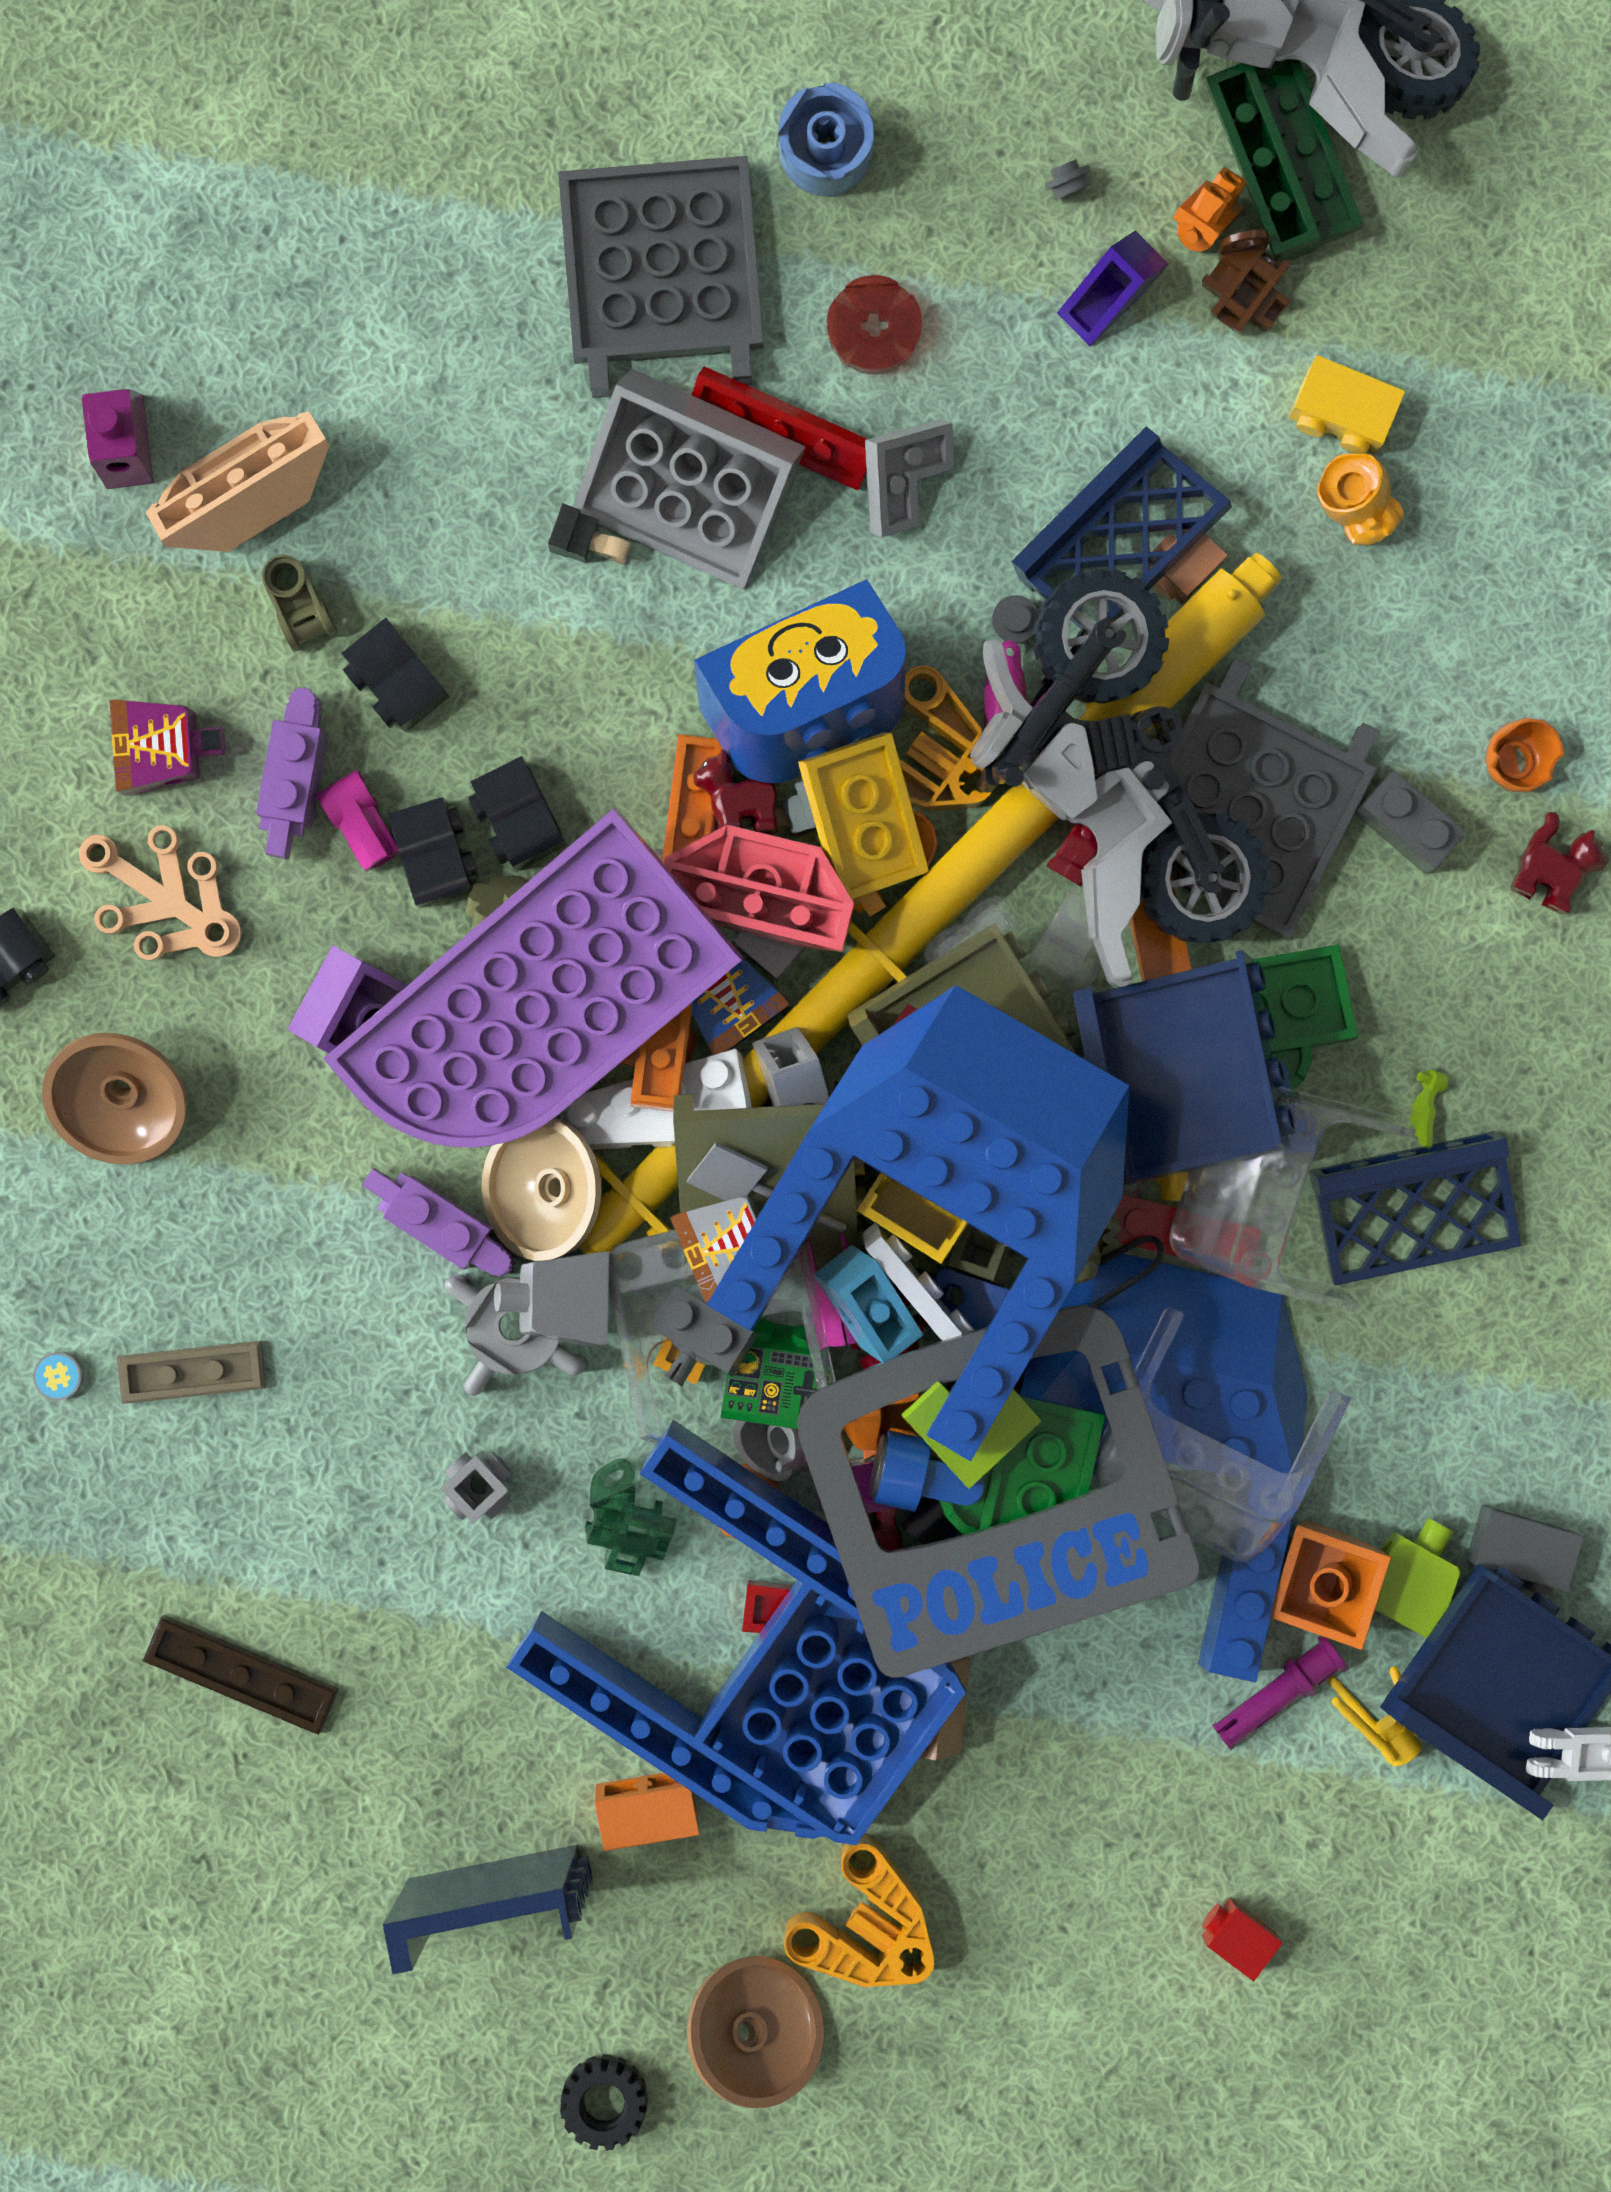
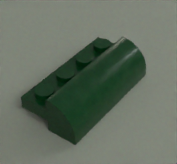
M1285 59L1280 62L1275 61L1271 69L1240 63L1205 78V84L1263 230L1269 232L1270 241L1268 244L1276 261L1283 262L1284 259L1287 261L1294 260L1316 251V248L1362 229L1364 223L1323 119L1309 105L1312 91L1299 60Z

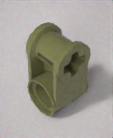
M284 554L274 556L268 560L262 572L263 584L276 610V617L292 651L300 650L302 643L322 634L328 633L332 636L338 633L323 598L318 594L309 572L299 560ZM287 568L296 569L299 577L295 587L287 591L278 590L276 578L279 572Z

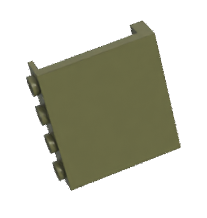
M996 923L983 929L847 1014L852 1030L861 1044L864 1045L892 1027L908 1003L916 1009H920L957 985L1085 1059L1084 1050L1076 1053L1068 1040L1076 1033L1061 1009L1052 1014L1044 999L1049 997L1051 993L1038 972L1035 970L1028 975L1019 960L1027 955L1012 931L1003 935Z
M693 1094L674 1095L673 1126L680 1213L724 1202V1200L687 1183L688 1177L716 1142L767 1166V1171L758 1182L774 1190L825 1104L694 1111ZM854 1158L823 1214L844 1223L846 1230L843 1233L847 1238L848 1245H853L868 1255L862 1236L866 1226L857 1227V1216H864L857 1209L865 1198V1187H855V1176L864 1175V1163ZM753 1190L747 1195L756 1203L761 1213L769 1198ZM817 1221L808 1239H811L816 1263L821 1269L842 1253L843 1248L840 1232ZM807 1240L784 1279L812 1277L807 1257ZM683 1250L686 1284L697 1283Z

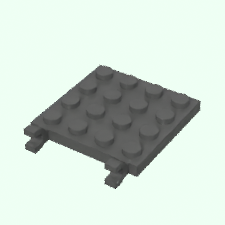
M748 156L558 171L573 359L575 364L588 363L592 398L611 397L608 361L731 351L733 379L746 385H752L750 349L764 348Z
M1234 658L1219 687L1207 681L1203 685L1182 727L1181 739L1171 750L1170 758L1172 766L1183 783L1196 813L1227 815L1233 821L1244 823L1249 828L1247 831L1252 836H1257L1261 841L1263 857L1268 856L1271 870H1266L1267 880H1271V887L1269 893H1265L1262 901L1266 903L1260 915H1255L1251 921L1288 940L1296 929L1377 770L1376 767L1366 763L1365 760L1380 731L1363 722L1361 726L1357 727L1345 752L1236 697L1252 666ZM1212 844L1220 860L1226 855V852L1219 846ZM1233 862L1228 864L1221 873L1222 879L1235 882L1236 876ZM1172 864L1173 880L1178 879V874ZM1222 888L1220 892L1215 893L1220 906L1223 907L1233 894V890Z

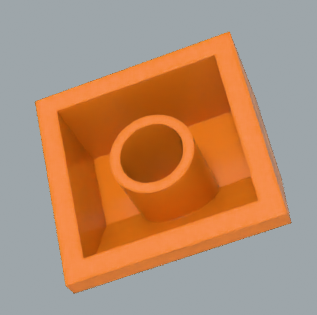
M1307 1520L1297 1524L1277 1587L1271 1618L1363 1650L1392 1556L1351 1535Z

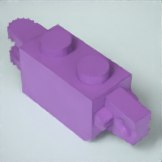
M298 687L297 690L293 689L294 692L290 693L291 696L288 698L289 703L286 705L284 721L273 720L256 815L261 817L260 829L269 831L265 854L270 857L287 860L290 857L294 835L304 837L306 827L311 828L313 825L317 804L315 793L319 792L329 735L319 728L322 715L320 711L323 710L320 698L316 697L317 695L314 692L312 693L311 689L307 690L306 687Z
M374 1168L363 1182L362 1186L383 1199L377 1209L384 1213L383 1218L461 1269H468L473 1264L484 1272L488 1271L489 1275L493 1274L494 1277H502V1275L509 1274L510 1270H513V1265H515L514 1259L516 1258H513V1253H510L509 1249L505 1250V1246L490 1237L494 1230L490 1224L418 1177L408 1176L400 1172L396 1180H393Z

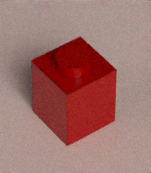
M1229 1898L1224 1906L1219 1903L1216 1904L1206 1915L1202 1923V1928L1205 1929L1202 1938L1206 1946L1253 1982L1283 1943L1273 1929L1232 1898Z

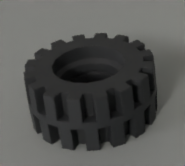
M602 2054V2058L596 2059L595 2056L587 2058L583 2064L579 2063L573 2069L570 2076L567 2077L560 2100L561 2119L564 2118L565 2120L564 2127L568 2134L573 2132L575 2134V2141L580 2145L585 2141L590 2144L589 2149L597 2150L598 2146H605V2151L614 2150L616 2144L620 2143L621 2146L627 2144L632 2135L636 2136L646 2115L648 2095L644 2078L641 2079L639 2070L634 2065L631 2067L626 2064L627 2060L621 2057L618 2060L613 2059L611 2055ZM610 2084L619 2089L625 2101L622 2112L616 2118L598 2120L589 2114L584 2104V2096L592 2086Z

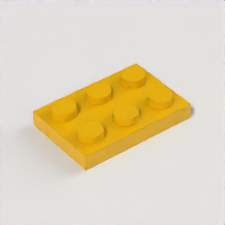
M883 732L798 761L822 850L852 900L929 872L892 733Z

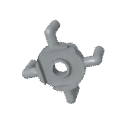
M460 1274L447 1278L444 1283V1288L448 1294L469 1307L466 1314V1334L472 1353L479 1360L464 1383L466 1393L471 1396L479 1395L487 1388L488 1381L495 1371L502 1374H522L535 1370L545 1362L550 1361L569 1375L576 1376L582 1373L587 1366V1360L583 1355L571 1353L559 1345L560 1341L527 1334L521 1339L512 1340L502 1333L501 1320L509 1312H496L494 1306L495 1286L497 1282L520 1283V1277H510L495 1281L484 1287L481 1291L468 1284L467 1278Z

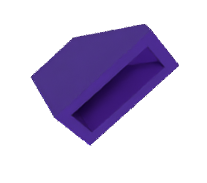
M1135 230L1107 250L1059 309L1057 314L1091 346L1149 289L1169 264Z

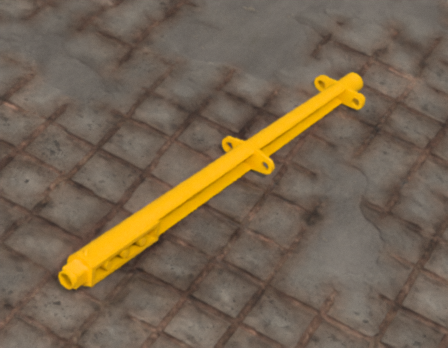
M1254 553L1251 557H1248L1231 575L1221 568L1168 620V628H1165V638H1169L1168 650L1163 653L1161 659L1164 661L1159 672L1152 676L1151 682L1131 696L1120 700L1100 704L1096 702L1085 703V713L1078 720L1098 721L1127 714L1131 715L1135 712L1158 706L1169 709L1173 708L1265 618V612L1260 604L1275 590V586L1282 581V576L1278 570L1259 553ZM1152 724L1150 728L1144 730L1145 733H1147L1154 725ZM1022 783L1019 786H1012L866 934L854 923L850 922L847 934L856 944L764 1038L798 1027L815 1054L820 1052L849 1023L848 1013L876 997L893 980L898 983L905 979L907 976L902 971L1047 831L1059 817L1033 796ZM753 1048L743 1058L751 1105L752 1108L763 1107L770 1100V1096ZM675 1144L672 1147H656L625 1180L592 1150L599 1167L601 1184L607 1180L612 1186L601 1196L596 1222L588 1237L579 1248L585 1254L609 1252L610 1256L646 1220L652 1226L646 1234L665 1253L671 1247L677 1249L681 1245L677 1234L655 1213V1210L678 1189Z

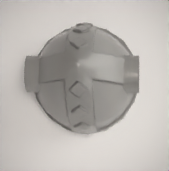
M736 1420L733 1427L734 1444L740 1457L754 1471L774 1481H786L795 1476L807 1464L799 1440L798 1429Z

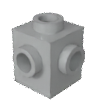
M481 1450L471 1458L465 1452L444 1471L451 1479L440 1488L446 1494L443 1500L450 1510L462 1520L467 1517L474 1524L482 1515H485L491 1521L511 1502L506 1493L514 1486L508 1479L513 1473L507 1464L495 1453L488 1457ZM481 1475L489 1483V1488L486 1492L479 1493L473 1489L472 1479L475 1476Z

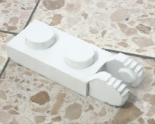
M1611 1727L1565 1728V1731L1543 1728L1530 1731L1529 1743L1542 1749H1562L1561 1760L1550 1757L1527 1759L1526 1772L1528 1774L1541 1778H1565L1568 1781L1611 1780Z

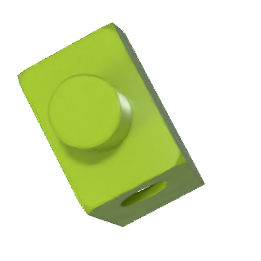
M1427 1518L1415 1542L1396 1532L1390 1535L1379 1549L1391 1555L1392 1558L1375 1609L1376 1611L1425 1638L1429 1636L1449 1607L1460 1576L1461 1568L1440 1557L1454 1531Z

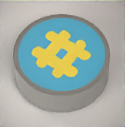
M51 1353L41 1358L36 1364L33 1373L34 1384L38 1392L48 1399H67L75 1395L82 1387L84 1369L81 1362L70 1353Z

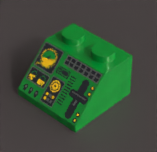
M761 1318L755 1329L752 1330L758 1337L734 1376L731 1377L727 1374L720 1418L798 1429L797 1421L802 1405L813 1392L824 1387L830 1346L826 1343L824 1330H819L811 1325L790 1326L777 1324Z

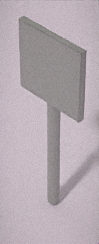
M717 1142L687 1179V1183L724 1201L745 1197L751 1190L769 1198L774 1191L758 1182L767 1171V1166ZM822 1213L818 1222L836 1231L844 1232L846 1230L844 1223Z

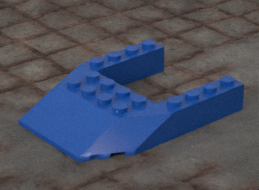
M953 986L861 1047L806 1134L709 1299L707 1306L749 1331L755 1329L854 1158L1019 1253L1028 1260L926 1433V1436L971 1462L1123 1198L1129 1085L959 986Z
M1128 1254L1116 1257L1099 1266L1096 1276L1091 1280L1074 1284L1060 1309L1076 1305H1090L1147 1268L1153 1260ZM1161 1262L1158 1268L1151 1274L1100 1306L1099 1309H1102L1114 1318L1122 1332L1165 1462L1239 1478L1198 1665L1210 1673L1256 1683L1298 1495L1308 1394L1282 1290ZM1074 1350L1030 1359L1019 1378L1016 1393L1019 1396L1104 1414L1105 1419L1099 1447L1118 1451L1086 1356ZM1118 1362L1102 1366L1110 1393L1127 1388Z
M672 1420L646 1458L639 1474L797 1579L795 1584L701 1717L543 1611L539 1613L515 1648L506 1668L747 1829L766 1832L767 1828L796 1832V1837L810 1839L827 1837L836 1843L857 1845L964 1697L966 1688L951 1662L898 1678H892L883 1674L876 1665L828 1523L675 1420Z

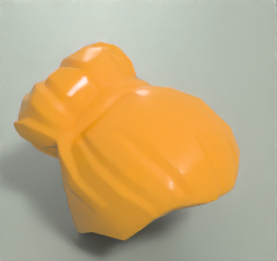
M1347 453L1335 457L1326 466L1318 484L1317 497L1321 507L1328 516L1339 525L1344 526L1348 540L1354 545H1371L1381 542L1386 536H1389L1403 519L1404 510L1400 502L1391 496V485L1383 464L1369 454Z

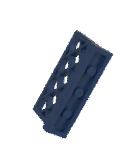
M1146 426L1011 562L1019 580L1030 591L1034 592L1036 590L1045 599H1048L1054 590L1045 582L1057 570L1075 569L1076 576L1083 573V568L1109 566V571L1113 569L1116 570V566L1143 564V577L1140 580L1146 584L1145 589L1149 591L1232 508L1231 501L1165 448L1161 443L1160 437ZM1163 464L1177 474L1176 488L1150 490V477ZM1183 480L1191 486L1183 487ZM1143 485V490L1137 491ZM1204 496L1214 504L1202 517L1184 518V498ZM1177 499V519L1150 521V501ZM1143 502V521L1116 524V511L1124 503ZM1109 519V524L1103 525ZM1177 530V542L1168 551L1150 552V532ZM1143 532V553L1116 555V535ZM1109 535V555L1083 557V544L1090 537ZM1150 563H1156V564L1150 569ZM1109 602L1107 618L1113 623L1125 613L1122 609ZM1082 606L1078 608V610H1079L1081 613H1082ZM1071 617L1070 621L1082 629L1083 627Z
M1491 1131L1432 1144L1430 1149L1421 1146L1308 1170L1312 1189L1316 1195L1333 1284L1336 1286L1520 1247L1521 1240L1506 1158L1510 1157L1507 1139L1499 1133ZM1495 1166L1497 1184L1486 1199L1467 1187V1184L1478 1169ZM1464 1173L1459 1181L1450 1176ZM1443 1177L1454 1184L1455 1187L1440 1209L1420 1197V1194L1431 1179ZM1418 1182L1412 1191L1403 1186ZM1396 1187L1409 1196L1392 1219L1373 1205L1384 1189ZM1463 1191L1483 1203L1467 1227L1447 1214ZM1371 1192L1366 1200L1357 1196ZM1499 1196L1502 1209L1494 1205ZM1350 1197L1362 1206L1348 1227L1344 1228L1332 1220L1329 1201ZM1416 1201L1436 1213L1421 1236L1401 1225V1222ZM1492 1209L1504 1217L1508 1237L1487 1241L1475 1233L1489 1210ZM1369 1210L1389 1223L1374 1247L1354 1234ZM1443 1219L1464 1232L1454 1248L1441 1251L1428 1241ZM1334 1228L1343 1233L1337 1242ZM1396 1229H1399L1417 1242L1407 1258L1395 1261L1381 1251ZM1471 1237L1480 1242L1465 1246ZM1350 1239L1370 1251L1360 1268L1342 1272L1339 1254ZM1424 1247H1426V1248H1428L1429 1250H1431L1432 1252H1434V1253L1419 1255V1254L1421 1253V1251L1423 1250ZM1377 1257L1386 1261V1263L1372 1265Z

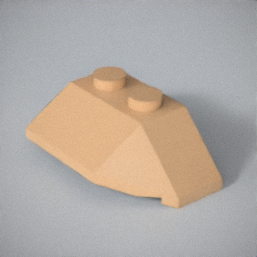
M309 411L299 413L297 417H281L260 422L180 471L163 491L158 503L152 504L146 511V514L165 547L229 552L282 518L291 515L295 510L310 501L330 445Z

